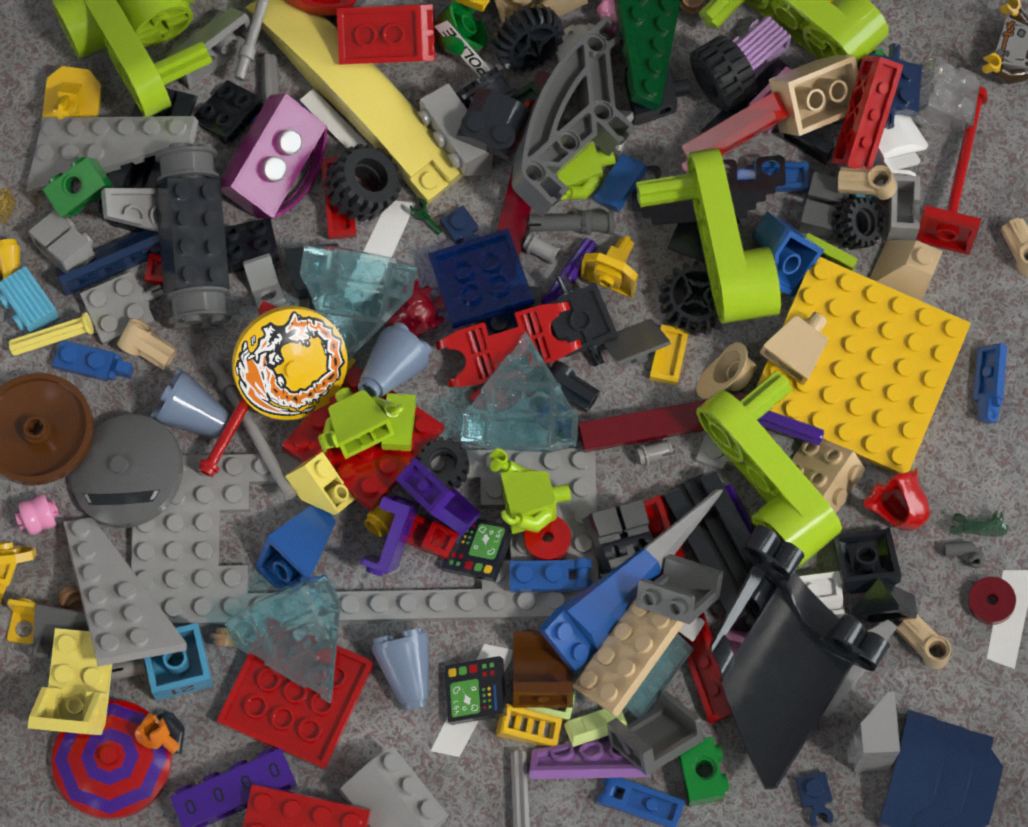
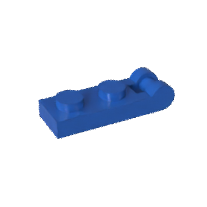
M591 559L509 561L510 593L584 591L592 585V579H589V571L592 569ZM568 572H577V579L569 580Z
M604 778L603 784H605L603 793L598 795L597 804L663 827H677L685 800L623 778ZM616 789L625 791L622 800L614 798Z

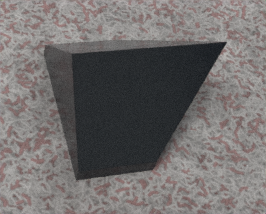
M878 579L852 608L851 615L869 623L884 622L886 620L916 619L915 596Z

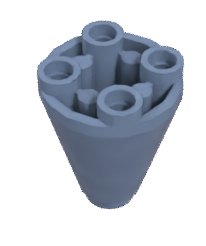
M397 322L393 326H388L380 333L360 377L358 390H365L371 397H382L425 370L429 363L430 346L425 341L419 340L403 323Z
M178 368L170 382L174 387L168 385L160 398V402L164 405L162 406L158 403L150 418L166 426L216 439L221 435L229 421L230 413L188 373Z
M423 627L401 632L402 638L396 639L395 634L373 639L374 645L371 646L372 652L399 704H403L404 711L428 706L426 698L429 695L428 632L424 633Z

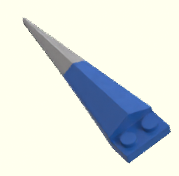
M715 489L648 545L593 585L558 607L539 627L538 630L569 670L577 672L592 654L598 651L636 598L639 581L644 578L654 582L664 569L665 558L670 554L674 555L722 494L723 489Z

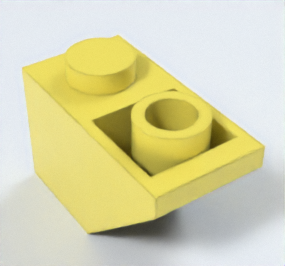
M323 452L302 462L285 476L302 501L333 515L338 514L355 500L343 485L344 482Z

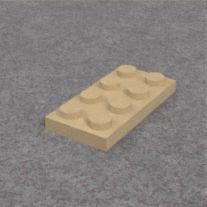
M637 596L573 684V689L616 717L622 712L684 624L683 622L636 607Z

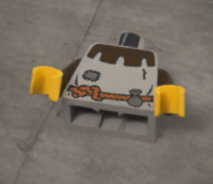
M1006 0L1009 4L1001 5V13L1010 14V18H1006L995 53H991L983 58L988 64L982 66V71L993 74L1008 85L1028 80V17L1020 8V0Z

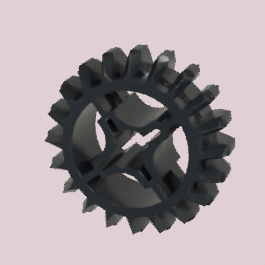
M532 3L528 8L523 5L521 10H513L511 16H505L504 23L497 25L499 30L493 33L494 39L491 43L496 58L507 69L510 68L514 72L518 70L525 72L528 68L534 70L536 65H543V61L552 59V53L559 51L558 45L563 43L562 37L565 35L564 26L556 12L550 7H546L543 3L538 6Z
M696 260L693 267L690 268L685 262L683 263L682 271L675 267L672 271L673 276L668 274L665 276L666 284H661L660 292L663 294L659 295L658 299L663 304L660 307L661 313H668L665 318L667 323L675 320L674 328L678 329L684 326V333L686 334L689 333L690 329H695L697 337L700 335L701 329H704L708 335L711 334V325L719 330L722 323L719 321L716 309L713 311L709 301L712 297V290L706 263L704 268L699 267V262ZM694 281H701V282H705V283H704V284H697V283H695ZM681 286L685 297L682 299L681 304L677 305L674 293ZM694 295H696V297L700 296V297H702V300H701V301H697V299H696V301H695V300L692 299V296H694ZM696 312L701 316L690 315L689 313Z

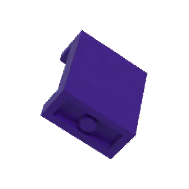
M415 457L396 478L430 514L462 536L481 516V513L456 488H453V491H451Z
M395 494L382 497L379 508L394 513L395 516L381 557L371 554L361 559L360 564L367 566V572L383 576V573L388 574L397 570L420 505L419 503Z

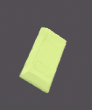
M602 709L569 720L564 724L572 746L575 747L608 736L607 723L615 718L619 719L626 726L628 723L623 712L616 717Z

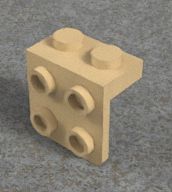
M822 440L820 445L804 441L792 458L793 463L826 499L835 513L845 504L848 495L856 483L861 480L866 470L853 450L826 440Z

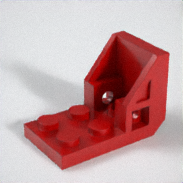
M434 4L337 8L339 65L435 61Z

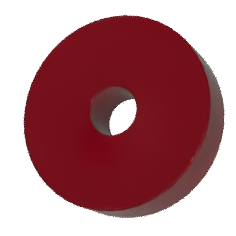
M998 577L980 579L972 586L968 597V606L972 615L978 621L987 625H997L1008 620L1013 614L1016 605L1014 589L1008 582ZM994 597L997 603L991 605L987 602V598Z

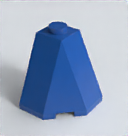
M768 211L752 233L757 248L769 247L771 249L777 269L780 291L794 297L806 272L815 265L824 249L787 222Z
M313 505L309 506L267 536L254 568L274 588L283 589L285 586H290L293 588V591H304L330 537L336 520L332 517L331 513Z

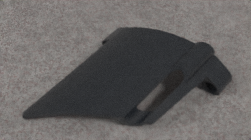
M757 525L741 549L744 556L753 564V567L711 641L710 649L720 669L721 677L719 679L734 722L754 769L766 790L778 788L852 666L855 665L868 671H875L889 649L890 644L879 634L871 631L867 632L865 627L855 618L848 615H842L841 618H838L796 574L795 570L804 558L802 550L792 543L779 540L778 535L770 528ZM753 598L760 608V615L733 656L726 635L748 600Z

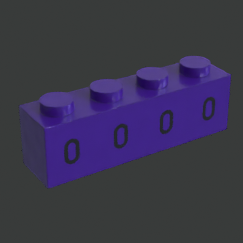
M266 749L258 754L259 758L250 762H247V760L239 761L230 767V771L221 775L219 772H215L204 777L203 782L192 787L191 784L178 788L175 791V795L171 796L170 799L182 827H206L247 809L252 784L286 791L296 787V781L282 749Z

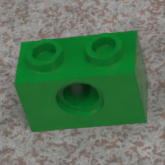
M89 157L78 158L70 165V170L64 174L59 173L53 176L48 181L49 185L42 189L60 217L71 219L101 197V191L104 188L114 187L97 159ZM76 179H79L81 181V189L75 193L73 183Z
M713 736L703 738L701 743L678 756L688 807L723 801L726 795L725 792L729 791L726 773L721 774L719 762H723L720 744L715 745ZM700 765H706L711 769L712 775L707 778L700 777L695 769Z

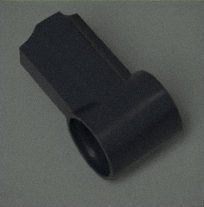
M558 360L554 361L539 383L541 389L555 398L562 397L586 413L594 405L600 394V390L577 377L573 369Z

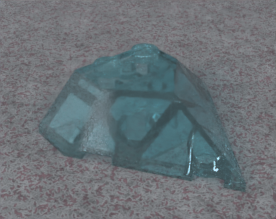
M314 245L304 246L300 276L303 283L307 286L316 312L326 317L342 336L347 350V362L413 295L417 272L416 266L393 257L341 247Z
M525 332L519 339L520 342L515 349L506 356L482 387L481 393L471 405L469 404L463 412L462 443L490 450L499 448L505 451L555 452L577 446L578 416L527 332Z
M327 575L309 577L259 600L225 622L238 649L247 654L252 653L265 661L264 664L304 688L309 687L321 695L320 698L325 701L332 702L341 600Z

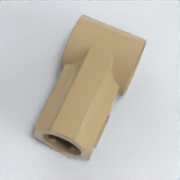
M878 165L872 169L841 167L839 171V193L874 195L878 199L885 200L891 198L897 190V184L892 171L884 165ZM880 180H888L884 185H876Z
M1015 218L1003 225L1000 231L1016 259L1018 272L1028 277V261L1025 259V257H1028V226L1023 218Z
M131 318L117 345L131 355H140L162 370L167 369L177 354L178 348L152 333V328L146 323Z
M918 615L916 619L903 620L897 627L896 632L923 658V662L927 667L934 670L945 667L951 653V644L946 638L938 636ZM939 648L943 651L944 656L934 657L930 654L929 650Z

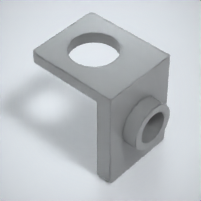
M269 253L243 262L258 309L263 302L261 298L268 293L276 294L274 298L264 300L272 305L286 301Z

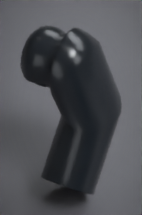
M165 711L158 714L156 717L159 721L162 718L164 719L170 732L169 736L180 744V747L174 754H182L185 735L184 725L172 712Z

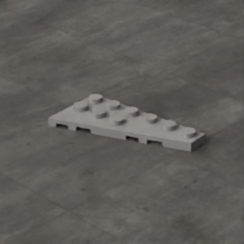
M195 116L148 118L64 117V119L43 117L26 192L30 197L40 194L39 191L49 185L48 181L53 176L59 173H66L71 169L70 165L80 157L97 159L105 173L121 169L120 166L124 164L145 162L144 158L169 149V145L172 143L182 142L186 143V146H194L199 121Z
M91 517L64 522V532L97 666L186 651L187 643L96 521Z

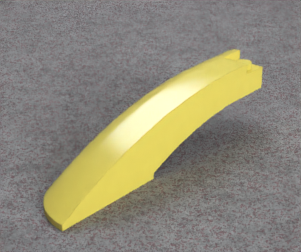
M258 0L245 7L252 17ZM269 0L261 28L315 90L319 91L344 115L375 149L379 147L384 150V155L387 156L389 154L391 156V162L397 164L399 168L397 173L401 174L402 179L419 199H423L426 205H428L464 176L459 168L455 169L448 157L449 153L445 147L441 148L436 143L433 130L429 125L425 126L414 106L373 63L339 65L338 29L323 15L299 10L285 0Z

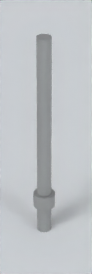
M269 0L257 1L244 45L240 46L237 55L239 61L234 74V78L239 81H244L249 63L254 60L256 54L255 44Z
M218 359L214 360L209 366L218 380L217 386L221 393L228 397L235 410L241 400L236 390L235 381L231 375L226 373L221 362ZM247 411L241 422L286 500L294 498L296 496L295 490L286 479L284 471L250 412Z

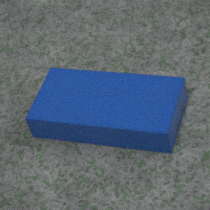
M622 154L594 195L595 202L619 213L636 188V182H640L648 170L646 164Z

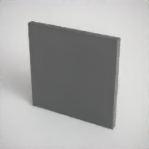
M652 319L619 331L617 336L607 339L602 343L618 365L631 360H636L637 365L648 362V353L671 345L670 340Z

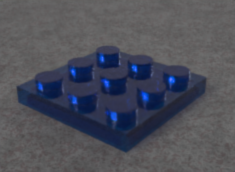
M509 228L428 253L453 329L534 304L533 296Z

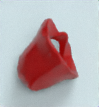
M917 468L893 476L886 484H875L871 494L863 501V506L866 509L877 513L891 525L904 531H914L928 521L930 515L927 497L919 484Z

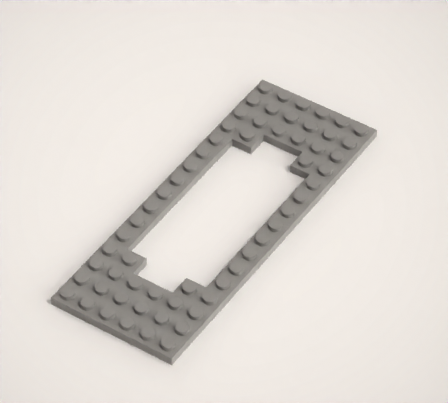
M583 448L502 449L507 453L508 460L522 467L548 472L552 486L569 485L571 501L556 503V515L567 523L571 532L570 548L560 560L591 559L592 569L589 571V579H592L593 585L599 580V567L589 530L585 529L582 519L593 512H597L595 451L584 453ZM466 450L469 458V474H467L466 481L480 480L481 508H505L500 473L503 472L501 469L494 472L489 467L492 461L489 455L494 450ZM287 453L274 454L285 475L301 464V462ZM260 454L222 455L216 465L220 470L213 478L198 471L199 461L201 459L206 460L209 455H183V476L178 492L172 502L154 519L142 525L132 527L131 569L173 626H186L194 623L199 625L263 624L267 615L286 624L548 619L558 607L582 592L510 593L509 561H538L526 550L524 543L525 531L513 534L510 541L511 560H503L496 582L482 579V589L249 593L248 565L220 566L221 513L250 512V485L277 484ZM438 456L431 462V468L437 474H448L454 470L455 461L449 456ZM545 535L542 539L545 542H551L553 537ZM568 572L569 580L577 579V572Z

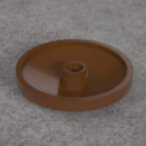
M48 373L26 374L3 384L0 387V475L17 484L34 486L55 482L71 473L87 455L94 435L92 410L81 391L68 380Z

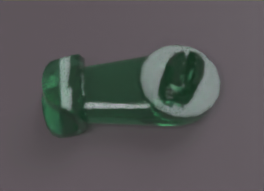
M998 511L992 514L991 519H985L984 521L967 520L963 514L954 513L952 519L961 525H951L949 532L956 536L967 533L988 537H1001L1008 532L1009 526L1003 522L1004 515L1002 512L997 517Z

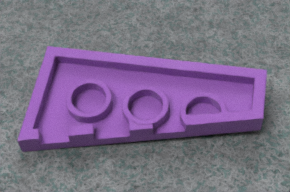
M596 739L575 747L571 743L535 749L532 750L529 770L531 779L650 777V774L647 776L615 750L610 745V740L599 742Z

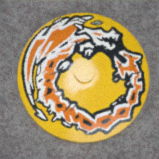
M300 306L278 307L255 318L241 333L232 357L233 378L242 397L259 413L279 420L304 418L312 411L329 404L330 397L340 390L347 371V350L339 331L320 313Z

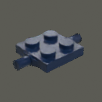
M896 43L889 45L888 57L873 53L868 54V56L882 57L904 65L886 121L885 128L887 127V129L894 128L895 115H906L915 118L919 112L922 65L901 60V46L899 44L896 46Z

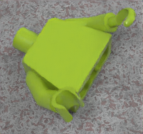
M592 141L587 149L557 175L569 188L561 200L587 199L599 187V183L602 182V167L616 163L614 152L608 156L603 150L596 151L594 141Z
M342 388L335 394L337 403L328 408L330 417L325 421L324 431L318 436V440L323 453L328 448L340 447L345 459L394 436L395 433L388 417H397L404 410V406L389 402L378 396L371 397L365 390L353 394L349 388Z
M499 448L489 455V458L492 459L489 464L490 469L494 472L501 469L503 472L500 473L501 492L506 510L501 512V516L510 525L512 534L525 530L534 533L539 532L557 518L556 503L571 501L569 485L552 486L548 472L522 467L508 460L507 453Z

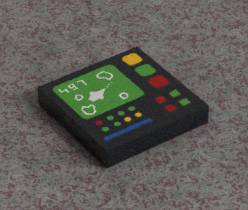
M477 519L463 536L459 534L447 560L444 559L441 568L448 573L496 582L513 536L510 525Z
M501 656L445 666L449 724L456 725L507 716L504 659Z

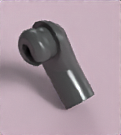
M970 541L943 544L945 557L960 556L973 568H980L985 563L984 553Z

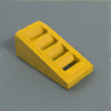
M506 704L507 716L499 717L495 736L547 747L558 744L562 718L525 708H513V705ZM510 716L515 717L513 728H508ZM522 718L527 719L524 732L520 731ZM534 721H539L537 733L534 735L532 734ZM546 723L551 724L548 738L543 737Z

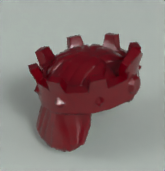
M413 279L409 285L407 284L400 291L389 294L382 299L380 317L386 328L400 322L406 325L409 331L419 339L422 333H427L428 330L436 328L438 324L444 322V317L439 316L438 310L446 309L448 300L442 296H438L433 300L429 295L432 288L428 284L421 288L418 286V279Z

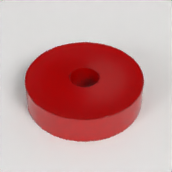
M557 516L554 521L537 533L525 530L524 543L526 550L538 561L560 560L566 555L571 545V532L567 523ZM545 535H551L553 540L545 542L542 538Z

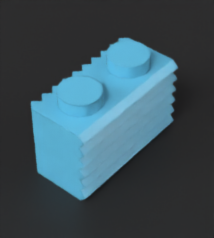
M23 266L22 269L17 270V272H14L0 282V302L5 309L9 307L13 309L15 315L12 318L21 331L25 328L29 334L39 331L59 318L57 310L26 266Z

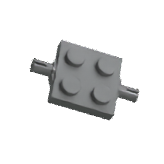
M130 271L80 293L86 306V312L91 318L94 331L98 333L104 346L120 339L131 318L138 319L149 326L154 324L155 320L150 311L149 301L164 296V292L160 284L144 291L138 285L133 272Z

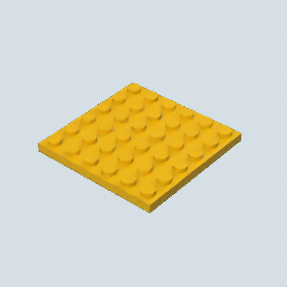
M819 257L815 265L806 272L783 326L794 316H799L806 322L813 312H817L827 320L820 333L828 338V342L804 386L769 360L764 367L757 386L772 373L778 371L781 376L784 375L789 380L788 384L793 388V391L770 409V411L823 429L824 436L822 440L853 450L857 457L895 474L909 472L971 323Z

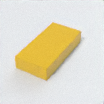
M661 324L660 329L670 340L671 345L655 351L649 380L678 385L688 334L684 333L682 328L675 329L672 326Z

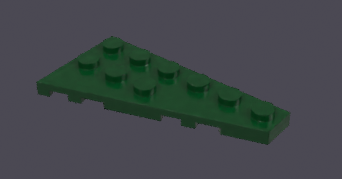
M614 0L620 36H623L624 40L622 48L623 57L627 58L628 63L626 74L631 101L657 111L662 102L681 0Z

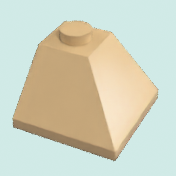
M887 240L870 279L922 301L943 251L917 240Z

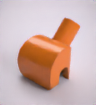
M152 713L146 716L135 731L137 741L149 749L155 750L162 745L174 754L180 747V744L169 736L170 732L164 719L162 718L159 721L156 715Z

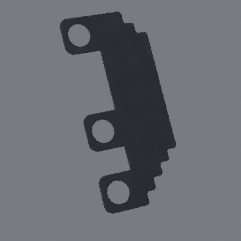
M781 155L759 157L756 161L755 181L738 182L737 162L733 159L723 160V163L729 165L732 169V173L727 180L736 219L747 218L748 211L756 209V203L765 202L767 194H775L777 186L786 185L785 158ZM768 160H774L780 165L779 171L774 175H766L762 171V165ZM647 166L648 170L654 172L655 179L661 178L659 166ZM635 188L632 192V210L634 212L642 211V217L652 218V225L697 222L692 199L640 207L637 189Z

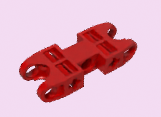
M569 302L544 304L516 312L515 317L519 327L489 335L486 322L458 330L435 343L437 350L447 347L449 350H459L466 360L465 368L462 372L458 373L457 377L446 380L448 388L473 386L500 378L502 374L498 363L526 354L528 355L531 368L556 361L581 348L580 339L568 343L567 340H558L551 332L552 321L560 316V312L571 309ZM528 313H530L536 334L533 333ZM473 330H475L481 351H479ZM536 339H538L540 349L544 358L543 360L541 359ZM482 355H483V359H484V362H485V365H486V368H487V372H488V375H489L488 377H487L486 370H485V367H484V364H483V361H482V358H481Z

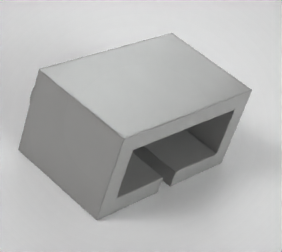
M893 175L897 184V190L888 199L887 240H916L920 229V205H918L920 201V177Z
M55 211L51 212L28 231L35 247L65 274L87 265L96 257L91 247L94 244L91 238L84 231L79 233L74 223L68 217L62 218Z

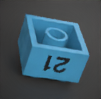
M198 623L176 628L187 643L186 651L144 658L151 691L156 701L214 687L202 631Z

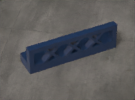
M145 229L94 251L96 257L92 261L66 274L58 267L55 268V273L65 295L73 294L147 262L149 254L161 255L159 232Z

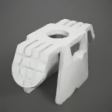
M895 115L894 128H884L873 167L884 165L890 168L893 175L916 176L912 171L900 170L919 165L920 158L916 152L926 150L928 147V143L910 116ZM883 179L882 182L886 184L888 180Z

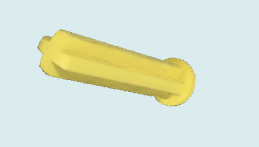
M85 312L82 314V317L11 339L9 341V349L12 355L17 356L85 333L91 335L94 333L91 318Z

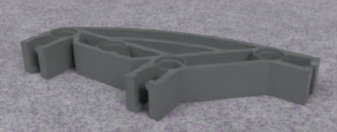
M605 16L580 38L555 67L537 94L519 137L513 165L512 187L541 218L550 210L552 205L555 206L569 189L557 175L587 149L592 141L610 156L636 129L615 107L610 54L621 43L623 36H620L618 31L613 39L608 41L602 34L607 27L610 28L614 24L608 16ZM574 90H576L579 114L560 131H557L565 106Z

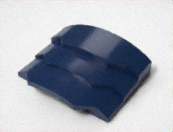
M908 709L899 740L900 753L895 761L888 792L883 801L877 826L986 827L989 825L1003 771V765L992 751L994 737L967 730L964 727L937 720L936 717Z

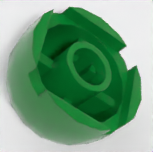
M454 1L439 13L435 26L448 21L476 53L488 43V33L481 19L475 20L471 15L475 11L471 7ZM435 28L436 42L439 48L461 58L460 55L464 52L465 43L456 36L443 37Z

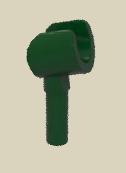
M418 199L419 205L422 207L421 210H414L410 205L413 218L423 220L437 235L442 233V229L428 214L427 205L423 199Z

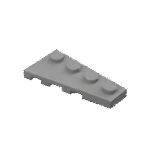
M104 188L101 191L104 219L159 232L155 188Z

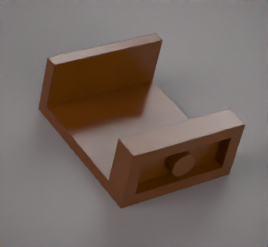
M531 629L513 631V708H573V671L569 670L540 631Z

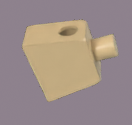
M813 312L806 322L799 316H794L764 344L760 354L804 386L828 342V338L820 333L827 323L826 318L817 312Z

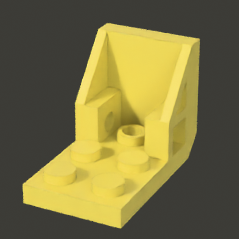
M55 628L48 687H42L29 715V729L102 735L107 717L112 664L97 666L89 631Z

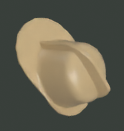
M735 342L729 345L704 370L696 385L698 396L702 399H709L718 390L739 391L748 385L753 373L757 370V365L748 357L747 348L743 343Z

